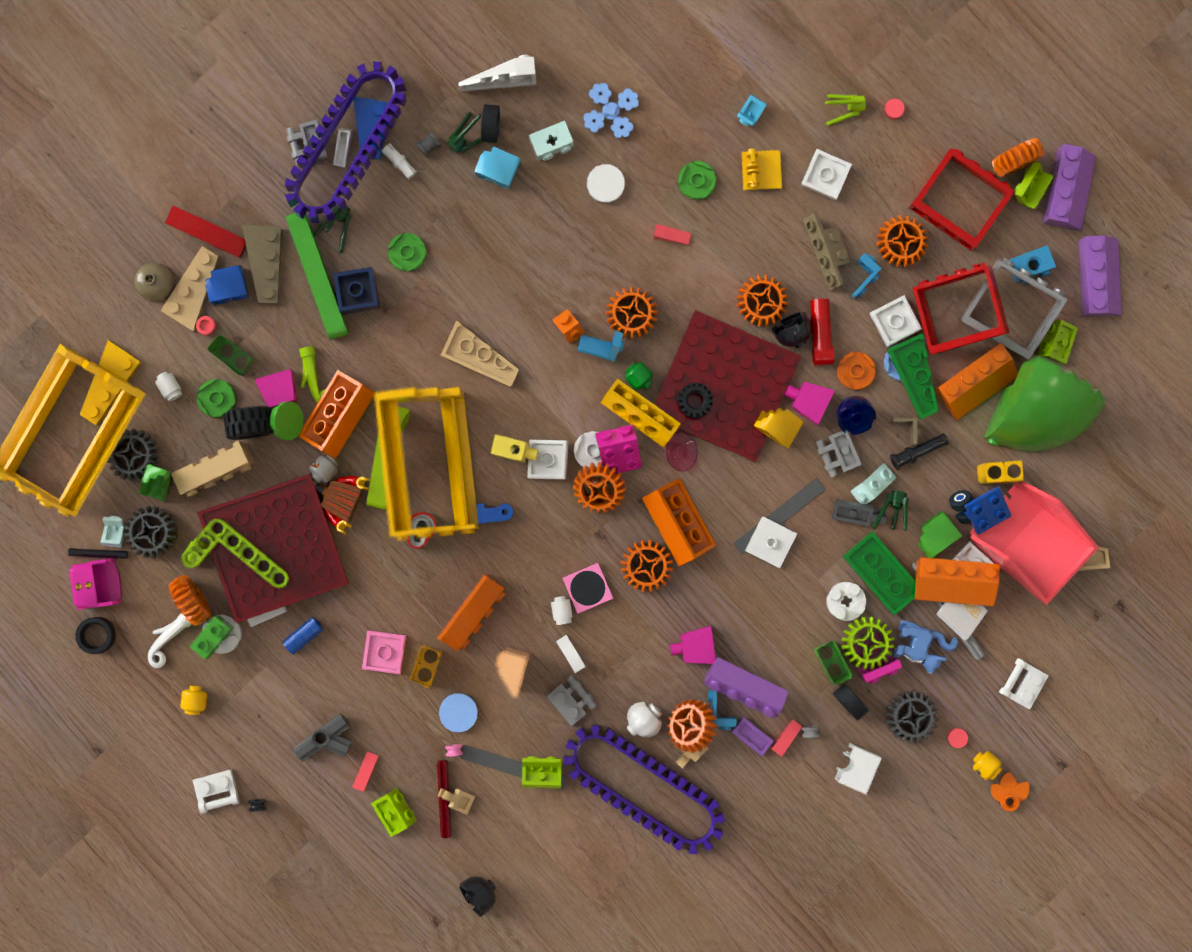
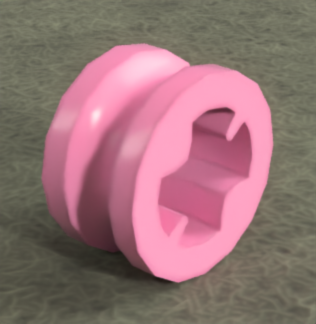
M463 744L445 746V749L448 750L446 756L463 755L461 751Z

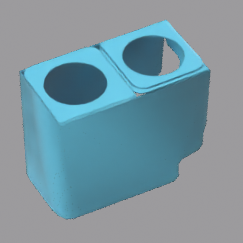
M492 147L491 152L485 150L480 155L474 173L477 177L509 189L520 166L521 159L501 149Z

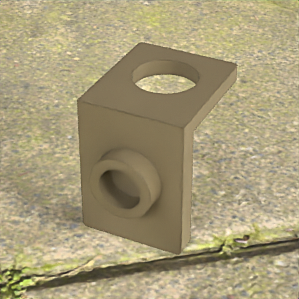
M917 418L890 420V423H909L910 446L918 445L920 426H917Z

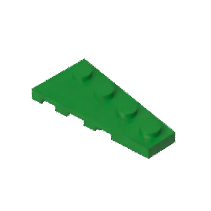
M923 333L887 349L919 420L938 412Z

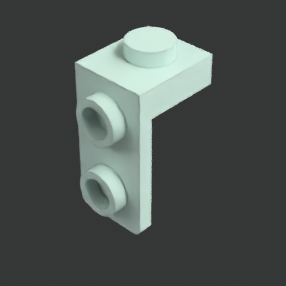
M882 464L865 481L857 485L850 492L859 503L867 504L896 479V476L886 464Z

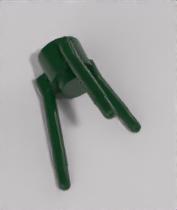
M468 112L454 133L449 137L446 143L456 154L459 151L464 153L467 149L481 142L480 137L464 145L466 140L463 138L482 117L481 114H478L459 134L471 116V113Z
M335 205L331 210L336 218L330 220L325 231L329 232L335 221L342 222L345 220L339 246V253H342L348 224L352 217L349 215L351 209L345 206L342 211ZM327 218L324 219V221L321 223V225L314 233L315 237L320 233V231H322V229L328 223Z
M892 491V494H888L886 502L872 528L876 529L888 505L891 504V508L895 509L891 529H895L899 510H902L903 507L904 531H907L909 501L907 494L901 491Z

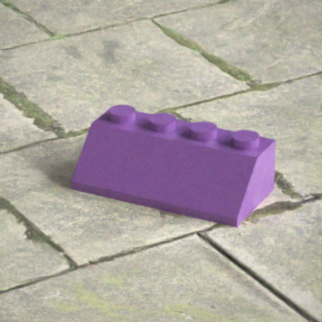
M1063 144L1057 149L1052 174L1054 179L1050 184L1043 219L1044 224L1077 231L1082 230L1096 158L1094 154L1083 147Z
M1085 236L1079 240L1082 317L1120 316L1122 312L1118 239L1109 236Z
M719 657L716 658L704 678V685L709 686L711 690L719 691L727 695L728 698L740 701L747 707L756 709L765 716L776 718L782 711L789 692Z

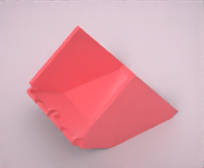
M1024 481L1020 483L1015 482L1007 491L1011 498L1009 499L1004 495L1011 517L979 535L973 528L969 533L971 535L970 538L995 564H1000V568L1038 600L1047 605L1099 547L1061 500Z

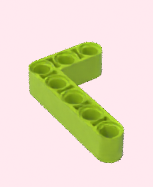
M398 406L402 435L408 424L410 409ZM378 433L366 505L386 510L387 499Z
M220 519L212 520L182 556V562L185 566L190 568L197 567L220 542L274 587L286 586L290 578L289 574L226 521ZM218 522L223 525V531L220 534L214 531V525ZM232 535L237 536L239 539V543L236 546L229 544V538ZM203 538L210 540V546L207 549L201 546ZM247 548H251L254 551V556L251 559H247L244 555V551ZM191 553L197 556L195 564L188 562V556ZM266 560L270 565L266 572L262 571L259 567L260 562ZM277 573L284 575V583H276L275 575Z

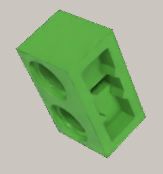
M220 615L214 616L191 644L190 648L203 659L211 658L235 627Z

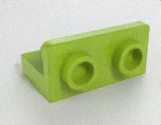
M1054 320L1039 345L1037 356L1047 357L1060 364H1067L1078 327L1063 320Z
M398 788L393 789L371 803L390 837L407 829L417 821L413 811L409 808Z

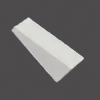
M338 129L333 165L346 167L353 130Z
M567 635L556 641L575 673L586 667Z

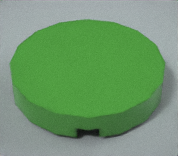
M701 161L686 164L679 173V189L689 199H705L711 195L716 185V175L712 167Z
M399 234L392 239L388 246L389 260L400 271H414L421 267L426 259L427 251L425 244L415 234Z
M212 379L205 382L199 388L197 404L204 414L213 418H221L224 413L234 409L236 393L228 382Z
M280 402L278 406H275L270 416V427L274 430V435L281 440H293L301 433L304 417L300 407L294 402Z

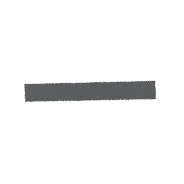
M817 478L814 479L766 518L781 525L823 492L825 488ZM757 525L733 543L742 555L746 552L745 549Z
M464 745L463 755H461L460 759L522 778V762ZM561 775L560 790H563L567 776Z

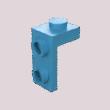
M864 253L856 261L870 276L850 296L852 299L856 296L860 298L867 291L865 286L869 282L873 284L880 276L878 272L882 268L876 264V259L870 254L866 255Z
M615 331L611 343L581 335L578 351L615 361L618 352L622 353L625 341H621L623 333Z
M708 690V702H711V709L714 711L712 716L717 718L714 724L720 726V730H732V727H736V718L717 717V691Z

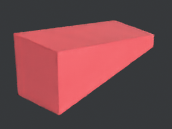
M656 224L654 239L689 245L691 233Z
M792 719L770 748L782 757L802 726Z
M367 751L352 788L362 792L366 790L379 755Z

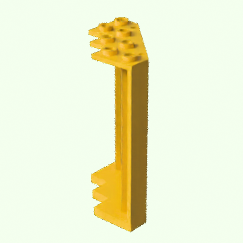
M60 344L0 448V479L8 482V480L15 482L18 490L26 495L30 493L36 495V499L40 501L41 505L47 508L53 506L58 509L57 512L66 517L69 514L76 517L146 393L136 386H131L130 383L119 376L111 374L95 362L89 361L78 352ZM78 364L85 370L103 378L107 383L121 389V392L63 494L58 499L20 476L16 471Z
M436 387L420 390L408 388L376 392L375 401L391 537H396L397 540L409 539L408 536L416 535L417 538L431 537V534L439 533V536H451L453 532L461 531V534L475 533V529H479L464 391L459 387L438 389ZM441 401L455 525L412 529L398 402Z

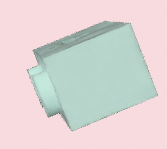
M565 121L529 135L538 161L541 159L547 161L553 158L554 154L559 152L561 154L567 153L571 150V147H574ZM552 139L553 142H555V145L552 146V144L549 143V140Z

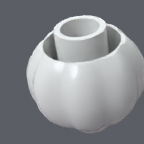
M646 702L635 703L627 712L629 724L627 729L633 736L637 734L646 738L652 737L661 729L662 721L660 716L662 713L653 703L650 705Z

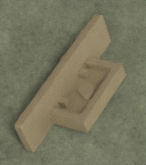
M813 213L804 218L803 222L828 289L833 290L843 285L838 267L847 265L851 261L838 226L823 230L818 214Z

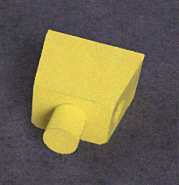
M495 435L490 454L525 463L526 459L536 461L539 450L529 448L530 444L527 442ZM520 448V452L515 454V450Z

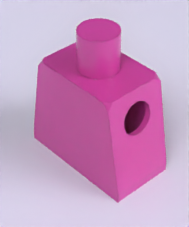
M288 369L255 379L268 407L274 409L280 402L295 403L298 401L293 370Z
M803 382L800 389L789 384L784 395L794 399L791 405L794 411L812 424L818 425L834 390Z
M711 626L680 634L681 643L670 644L671 656L682 654L683 662L713 664L716 660Z

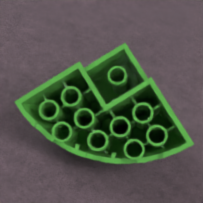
M1038 356L1024 362L1014 385L1003 389L983 438L987 439V443L992 446L998 447L1000 445L1017 451L1039 452L1054 449L1071 442L1085 432L1101 413L1106 399L1102 397L1103 394L1099 390H1091L1093 385L1081 379L1079 382L1076 374L1065 371L1061 372L1059 371L1061 366Z

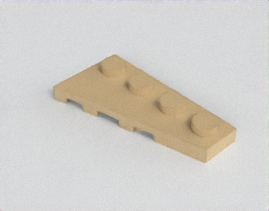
M202 246L164 304L161 312L195 332L196 322L201 315L202 306L207 297L206 279L211 278L210 272L216 270L220 257Z
M456 320L441 356L512 388L519 369Z

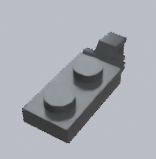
M835 499L831 519L870 527V525L875 523L880 511L877 507ZM886 512L884 513L883 517L881 518V520H880V522H879V523H881V524H885V523H886V520H887V513H886Z

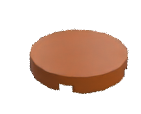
M850 352L839 361L837 377L846 388L862 390L874 380L876 373L875 364L872 358L865 353Z

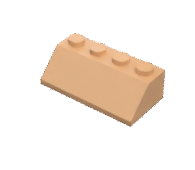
M507 647L505 651L499 654L496 666L499 667L498 672L511 695L517 698L521 690L530 653Z

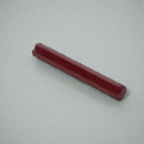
M447 760L437 761L438 794L441 788L449 791ZM439 796L441 838H450L452 835L450 807H448L450 801Z

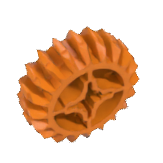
M1038 138L1027 140L994 158L992 161L993 169L999 177L1010 175L1042 158L1045 154L1044 147Z
M901 215L897 217V220L891 217L890 223L885 221L883 223L884 227L879 228L882 234H877L876 238L882 241H878L876 246H882L878 253H885L882 259L885 260L888 257L890 259L888 261L889 265L895 261V267H899L900 263H902L903 268L907 267L908 263L912 266L915 264V261L919 262L921 260L920 255L924 256L926 254L923 249H927L928 244L924 242L929 240V237L923 236L927 230H920L923 224L919 223L916 225V218L910 222L908 215L904 220ZM898 227L896 237L888 240L890 230ZM906 228L912 231L915 236H910L906 232ZM900 238H902L903 241H906L904 245L902 242L898 241ZM917 243L914 253L907 256L908 245ZM890 247L897 248L900 255L894 253Z
M757 275L756 282L752 277L749 278L750 285L744 282L743 286L745 289L740 288L738 290L742 295H737L736 297L737 300L742 301L736 305L737 307H743L739 314L746 313L747 315L743 319L746 321L750 317L752 319L750 321L751 325L756 320L757 327L761 326L762 321H764L765 327H768L769 320L774 325L776 323L774 317L781 320L782 316L780 313L785 314L787 310L783 307L789 304L783 301L788 298L787 294L782 295L786 288L779 289L778 287L781 285V282L779 281L775 285L773 283L775 277L767 281L768 275H764L763 280H761L760 275ZM758 286L766 287L762 293L750 292V290ZM771 290L777 296L778 305L770 299L769 294ZM765 293H766V296H765L766 300H765V301H767V303H764V304L761 305V307L758 309V307H759V305H760V304H759L760 301H758V299H761V298L765 295ZM747 297L755 303L754 312L750 310L747 304ZM765 308L775 310V312L767 316L759 315L761 310Z
M630 287V293H627L626 289L622 288L623 295L618 291L615 292L617 299L614 297L610 298V301L614 304H607V308L612 310L606 311L607 316H612L607 319V323L614 322L610 326L611 330L617 327L618 332H624L623 338L627 337V333H631L630 339H634V333H637V337L641 338L640 331L647 335L648 330L646 327L653 329L654 326L650 322L657 321L655 317H652V315L658 314L657 310H652L657 304H650L653 297L650 296L646 299L645 297L648 292L645 291L641 295V288H637L636 293L633 292V287ZM633 298L629 306H618L623 300ZM639 300L646 306L648 315L638 309ZM635 304L634 310L635 313L637 312V315H633L630 322H628L629 313L626 312L631 311ZM615 311L620 312V314L626 317L625 326L618 321ZM634 320H646L641 326L630 328Z
M601 461L598 462L597 467L593 462L590 464V468L584 466L583 471L579 470L578 476L574 479L576 483L573 485V489L576 490L574 497H579L577 502L584 503L583 509L587 506L590 507V513L594 509H597L598 514L601 512V509L605 513L608 512L609 508L614 510L615 505L619 506L621 503L620 499H623L625 496L623 493L626 490V487L623 486L625 480L619 479L622 475L621 472L615 474L616 468L609 469V463L602 467ZM608 481L612 483L614 487V493L611 491V488L608 487ZM584 482L588 485L587 487L591 490L590 495L587 493L585 489ZM603 484V487L596 491V488H598L599 486L601 487V485Z
M641 540V547H638L636 542L633 543L636 549L632 550L628 547L627 550L631 554L627 555L624 553L623 557L628 558L627 562L621 561V564L626 565V568H622L621 572L627 571L628 573L623 576V579L630 577L631 580L628 582V585L630 586L635 582V590L641 585V592H645V586H648L649 592H653V585L659 590L660 586L658 583L661 582L663 585H666L663 578L670 579L671 577L666 574V571H673V568L667 567V564L673 563L672 560L666 561L670 553L663 555L662 552L666 548L662 547L658 550V542L652 547V540L648 541V546H645L644 540ZM642 550H652L659 556L649 560L645 557ZM637 553L640 565L631 571V560ZM641 557H643V559L647 563H652L656 561L652 564V567H650V572L652 575H650V573L646 569L637 571L641 568V565H643V560ZM662 562V572L656 578L653 568L656 564ZM644 572L649 576L651 582H641L634 576Z
M182 575L169 583L171 598L186 620L197 626L211 618V608L191 578Z
M690 699L689 701H682V705H676L677 710H671L673 716L668 717L671 723L666 725L670 728L667 734L672 736L670 741L675 743V747L683 752H701L702 748H708V742H714L711 736L717 735L714 732V728L718 727L717 724H714L717 718L712 716L714 711L709 709V705L700 700Z

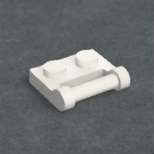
M1017 658L1014 670L1004 688L1001 687L999 693L1030 710L1048 675ZM1022 670H1027L1015 693L1010 692Z
M232 769L192 780L201 814L229 804H240ZM230 791L229 797L206 803L205 797Z

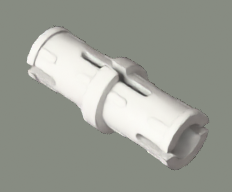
M391 143L383 148L381 152L390 159L393 166L398 168L408 180L417 173V170L408 163L406 157L401 155Z

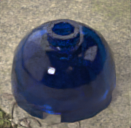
M854 395L845 398L839 404L836 411L839 427L843 432L848 431L852 435L863 434L870 430L874 419L876 421L877 418L873 405L862 396Z

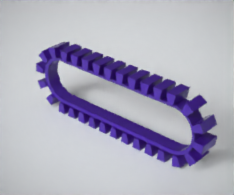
M373 61L374 71L367 72L365 65L362 64L357 67L361 75L358 79L349 74L346 79L348 86L343 84L340 89L342 97L337 94L334 99L336 107L331 104L327 110L330 117L325 114L321 120L325 128L319 124L315 130L318 138L312 135L309 140L311 147L315 148V150L306 145L302 151L309 160L307 161L300 155L296 161L299 168L303 170L301 171L295 165L291 169V175L297 180L295 182L286 178V189L294 193L285 194V197L290 207L297 205L293 208V211L302 220L307 211L309 212L308 218L310 222L319 223L320 213H325L328 221L336 218L331 210L335 205L340 210H344L347 205L344 198L349 201L353 195L351 189L346 186L348 185L353 190H356L359 183L352 176L355 175L362 180L365 172L359 165L368 170L371 165L369 157L374 160L377 155L375 147L380 150L383 145L381 137L386 140L389 135L387 126L392 130L395 125L394 117L398 119L401 115L400 107L395 104L397 103L405 107L406 95L399 92L406 91L402 77L398 78L396 69L389 65L386 74L383 73L382 63ZM372 79L387 81L393 88L392 98L332 198L326 204L318 207L308 206L300 199V188L361 86Z
M591 724L593 734L587 736L584 733L583 727L575 731L581 740L576 744L569 739L565 747L574 750V756L564 755L565 765L574 763L576 766L574 770L569 772L573 780L581 773L585 776L580 782L581 786L587 789L590 780L596 783L590 789V792L596 796L601 787L606 791L601 795V799L607 803L611 794L614 795L616 798L611 802V806L617 810L621 801L626 803L621 809V812L626 816H629L632 808L635 809L636 812L631 816V819L638 824L642 815L647 817L641 823L647 830L650 829L652 821L657 825L652 829V833L660 837L662 829H665L667 832L662 836V839L670 844L673 835L677 837L672 845L679 851L684 842L689 844V854H697L695 844L703 842L707 852L713 848L712 843L708 840L711 835L720 840L723 831L714 827L715 822L725 823L724 815L722 812L713 815L712 810L719 806L713 797L708 804L703 802L708 797V794L700 789L698 796L695 797L693 793L698 787L691 782L687 791L682 787L688 781L681 775L677 783H674L672 780L677 776V773L672 769H669L666 777L662 775L667 766L660 761L657 769H653L652 766L657 760L651 755L648 756L646 763L641 761L646 755V752L642 749H638L636 757L632 755L631 752L636 748V745L630 741L626 749L620 747L626 741L621 735H618L615 743L610 739L616 733L609 727L605 736L598 734L600 724ZM592 738L606 741L705 807L711 816V825L708 832L698 839H687L584 771L577 762L576 755L579 746Z

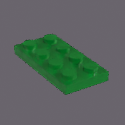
M873 531L842 556L893 616L915 598L916 581Z

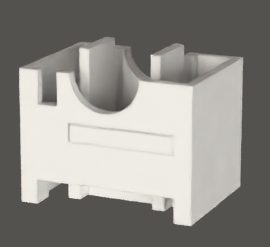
M849 743L848 747L853 749L852 752L846 751L843 754L850 758V763L846 768H836L838 771L835 779L843 785L867 794L881 757Z

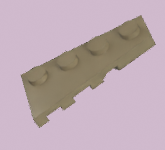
M242 225L258 303L278 304L281 227Z

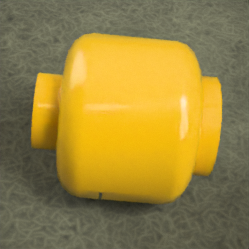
M191 685L190 689L182 691L181 709L184 710L185 714L200 715V712L206 709L208 694L202 690L201 686Z
M986 751L984 754L979 752L973 759L975 762L973 770L984 780H993L1002 770L1001 760L990 751Z

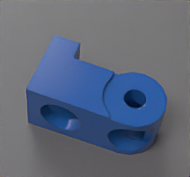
M485 503L476 504L478 523L506 521L513 516V509L508 504H501L494 508H485Z

